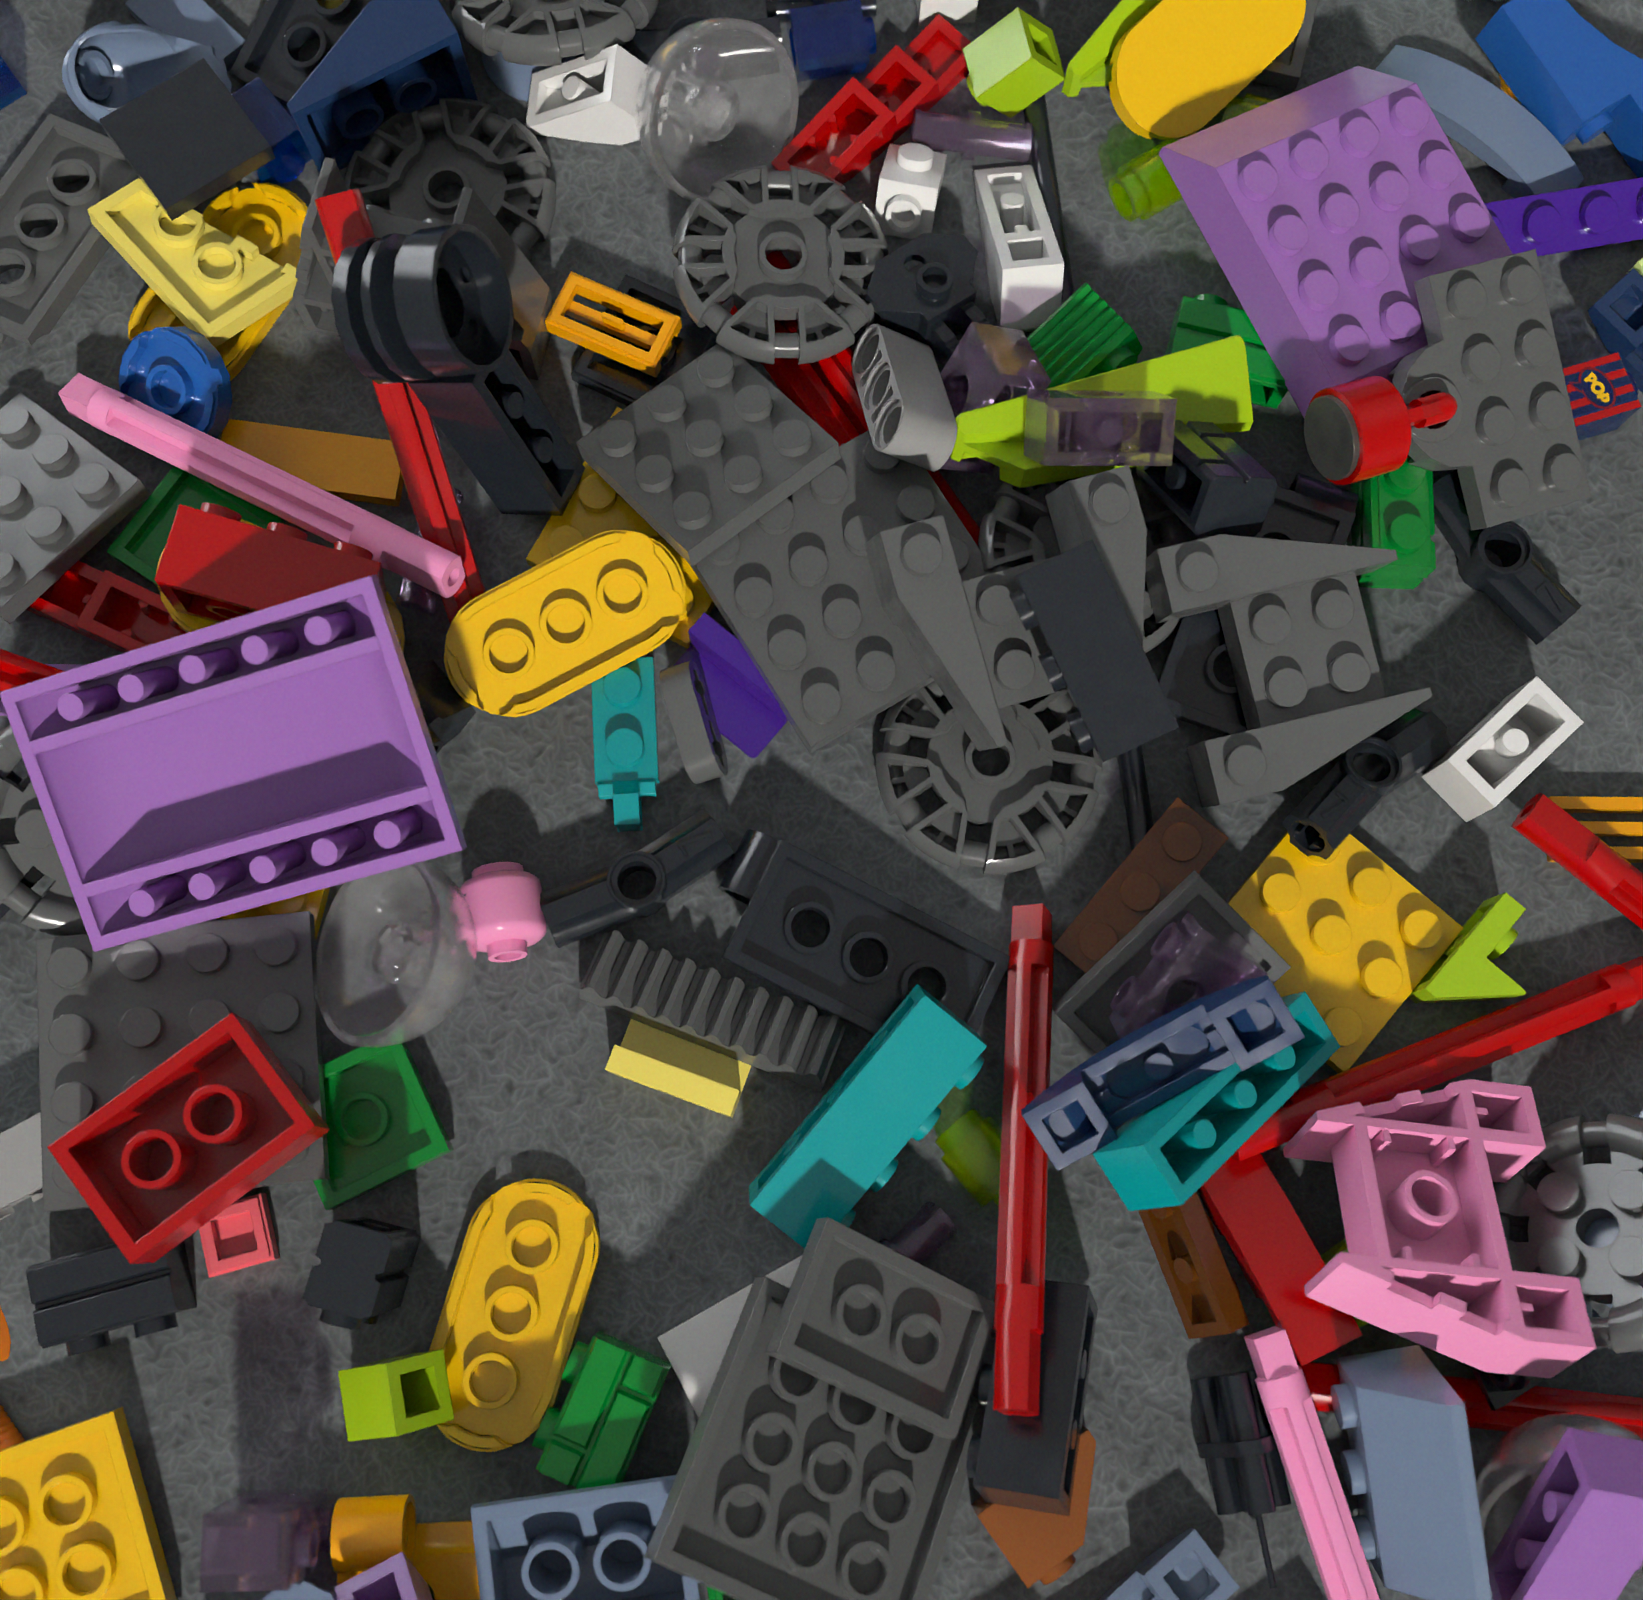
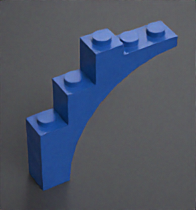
M1511 0L1502 5L1475 40L1520 104L1535 116L1562 146L1576 138L1584 145L1605 131L1637 178L1643 177V59L1613 43L1580 16L1567 0Z

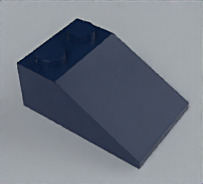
M372 0L368 2L286 105L320 174L325 157L335 159L339 170L347 167L354 151H362L370 141L368 135L376 131L383 120L396 111L402 113L415 112L427 106L440 104L439 98L455 97L477 101L478 99L458 32L439 0Z

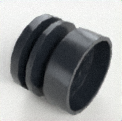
M455 223L418 229L411 235L394 233L387 234L382 238L369 237L357 239L343 249L333 274L331 298L334 319L344 349L361 374L377 384H397L417 380H430L435 376L454 377L492 372L505 360L512 342L514 321L511 287L502 260L492 243L473 225Z

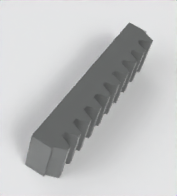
M616 930L604 933L579 987V999L820 1093L846 1028L840 1017L836 1015L820 1016L813 1006L797 1007L793 1004L791 998L787 996H781L776 999L771 997L764 987L748 988L742 979L738 977L727 980L722 978L715 968L699 969L694 961L689 958L678 961L672 957L668 950L662 948L656 952L652 951L644 941L637 939L629 942Z

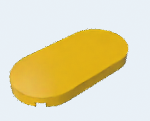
M1306 0L1158 1L1120 38L1113 50L1110 65L1113 64L1111 70L1112 80L1108 83L1110 99L1116 113L1131 131L1151 140L1154 138L1167 141L1180 140L1197 132L1291 44L1303 23Z
M252 183L255 188H246L239 191L238 187H235L217 196L202 213L204 222L234 239L237 235L258 246L260 254L283 267L288 263L297 268L301 255L299 246L302 225L308 208L302 199L292 191L272 183ZM149 286L132 311L128 322V338L132 341L140 333L151 331L156 327H179L185 325ZM291 299L216 347L225 366L232 361L227 367L230 381L246 365Z
M610 530L596 534L475 597L458 611L449 627L445 641L444 664L450 682L467 703L490 714L521 717L537 712L662 645L673 634L683 613L686 585L682 570L675 557L663 544L645 534L631 530Z
M532 1178L504 1186L479 1206L469 1224L429 1351L443 1349L454 1415L453 1420L437 1424L445 1437L466 1449L478 1452H496L523 1442L539 1428L543 1420L542 1416L548 1405L549 1407L555 1406L562 1384L561 1377L573 1348L598 1265L601 1248L600 1235L593 1212L574 1190L564 1184L548 1179ZM530 1182H543V1183H547V1184H542V1183H530ZM594 1242H595V1252H594V1259H593Z

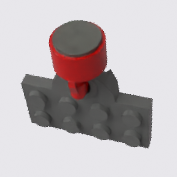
M1536 249L1430 275L1415 281V291L1428 345L1405 356L1388 374V377L1392 379V383L1381 376H1370L1322 389L1313 396L1305 414L1304 437L1309 456L1316 469L1334 484L1347 485L1393 472L1404 464L1408 455L1411 457L1408 464L1429 471L1457 469L1471 531L1492 527L1591 497Z

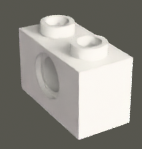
M1536 676L1506 696L1454 745L1443 758L1437 761L1422 778L1467 823L1495 808L1584 722Z

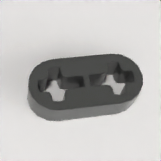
M690 660L662 669L659 675L660 686L688 776L693 783L699 784L727 775L728 763L707 688L699 668L694 661Z

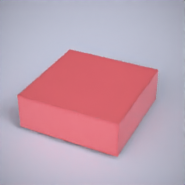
M266 1193L238 1199L199 1228L209 1278L280 1258Z

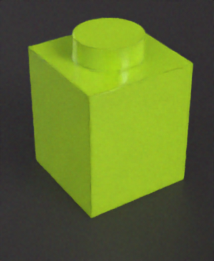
M1018 7L963 48L969 71L967 85L971 94L982 106H990L1009 118L1014 117L1065 79V73L1052 29Z
M443 1349L394 1356L338 1371L348 1442L400 1436L454 1419Z

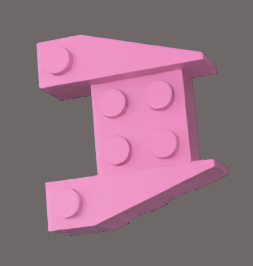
M1467 1079L1449 1083L1443 1090L1421 1094L1419 1090L1399 1093L1392 1100L1366 1106L1356 1102L1316 1111L1283 1148L1284 1157L1333 1163L1348 1253L1339 1252L1304 1286L1305 1296L1484 1372L1551 1379L1594 1350L1596 1345L1579 1278L1512 1271L1493 1182L1506 1183L1546 1148L1532 1088L1529 1086Z

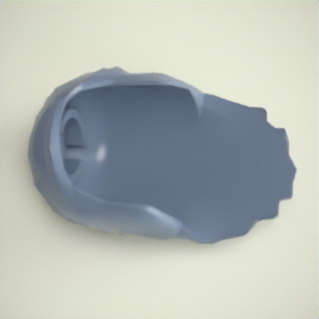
M118 21L100 23L82 32L67 51L62 66V79L69 97L78 109L99 124H101L99 119L202 58L206 60L231 95L234 89L227 76L223 58L216 57L213 46L202 45L143 24H122Z

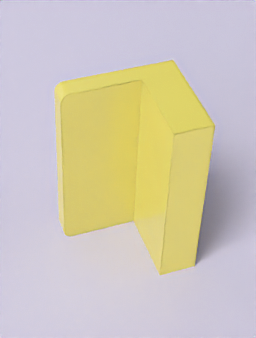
M631 1019L621 1046L614 1044L605 1070L733 1118L751 1065Z

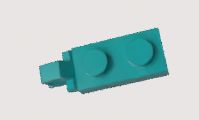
M653 657L637 658L591 683L595 784L598 786L600 800L613 799L614 826L617 827V832L643 831L642 797L657 796L656 783H660L655 662Z

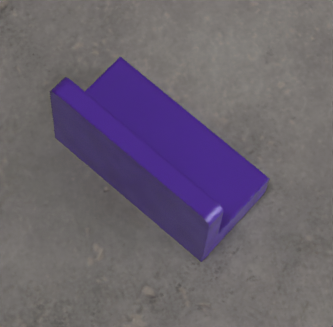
M704 612L688 630L691 646L674 665L690 660L695 662L706 685L720 734L747 756L756 758L787 723L788 719L739 639Z

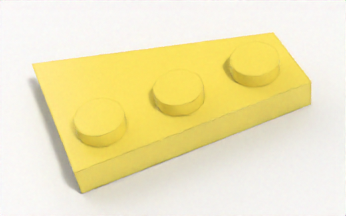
M139 178L87 209L95 228L184 325L204 335L215 348L293 297L297 278H295L297 268L288 263L283 267L260 254L258 246L237 235L234 239L204 222L203 215L194 209L171 221Z

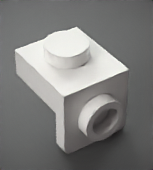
M919 143L889 145L879 177L874 213L884 234L915 239L923 233H932L935 209L943 181L947 154L933 152L929 147Z

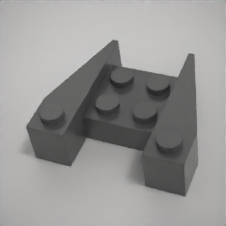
M325 157L302 225L299 246L301 255L296 269L295 278H297V283L293 292L292 302L307 330L340 337L335 325L331 298L335 264L314 200L347 191L335 159ZM463 187L452 224L473 225L490 240L501 258L511 287L514 311L512 342L509 351L527 378L539 380L552 334L547 332L545 320L554 305L550 288L474 189ZM366 205L372 228L377 238L394 233L411 235L418 229L449 225V223L435 218L419 221L395 216L381 207Z
M1127 465L1067 481L1047 494L1045 498L1061 554L1089 540H1093L1143 648L1147 528L1130 467ZM943 515L878 532L864 546L882 608L894 626H899L917 653L915 657L928 676L931 675L942 690L954 708L953 714L977 750L983 751L1008 745L998 709L1056 693L1053 691L1038 659V655L1049 651L1040 630L1036 626L1025 631L1009 594L1020 590L1015 579L1016 575L1056 556L962 581Z
M1219 534L1160 548L1146 558L1145 579L1156 623L1215 609L1218 610L1247 731L1187 746L1202 808L1224 805L1285 790L1432 697L1430 687L1386 697L1356 578L1358 575L1374 572L1398 560L1396 550Z

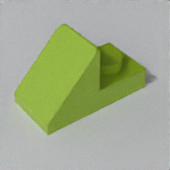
M1506 892L1484 900L1462 926L1463 930L1408 997L1414 1003L1506 1000L1525 995L1526 991L1491 961L1502 955L1518 936V932L1512 926L1525 912L1526 908Z

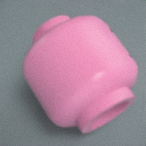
M495 862L475 868L472 871V878L465 881L458 890L461 930L465 944L476 951L487 952L488 960L491 962H511L525 958L528 955L527 947L539 942L547 933V923L540 907L542 886L539 878L529 872H525L523 865L515 862Z

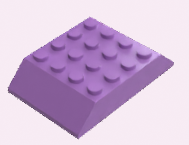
M1356 66L1163 146L1158 153L1264 347L1285 379V385L1304 419L1309 403L1318 391L1370 376H1381L1392 383V379L1388 377V374L1405 356L1428 345L1415 291V281L1430 275L1513 255L1418 85L1415 82L1365 67Z
M377 575L355 580L0 692L1 701L94 952L462 851L467 848Z

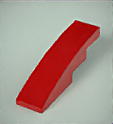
M938 14L904 50L895 45L861 82L852 77L771 162L772 168L776 171H789L790 165L820 172L841 184H845L875 160L890 144L896 141L969 74L963 48L971 42Z
M79 560L26 609L122 653L187 633L172 619L160 595L106 569L102 572Z
M1261 1153L1242 1161L1229 1158L1197 1191L1219 1235L1225 1236L1255 1297L1263 1299L1276 1327L1286 1329L1297 1364L1303 1366L1362 1336L1363 1334L1353 1316L1305 1296L1304 1286L1326 1265Z

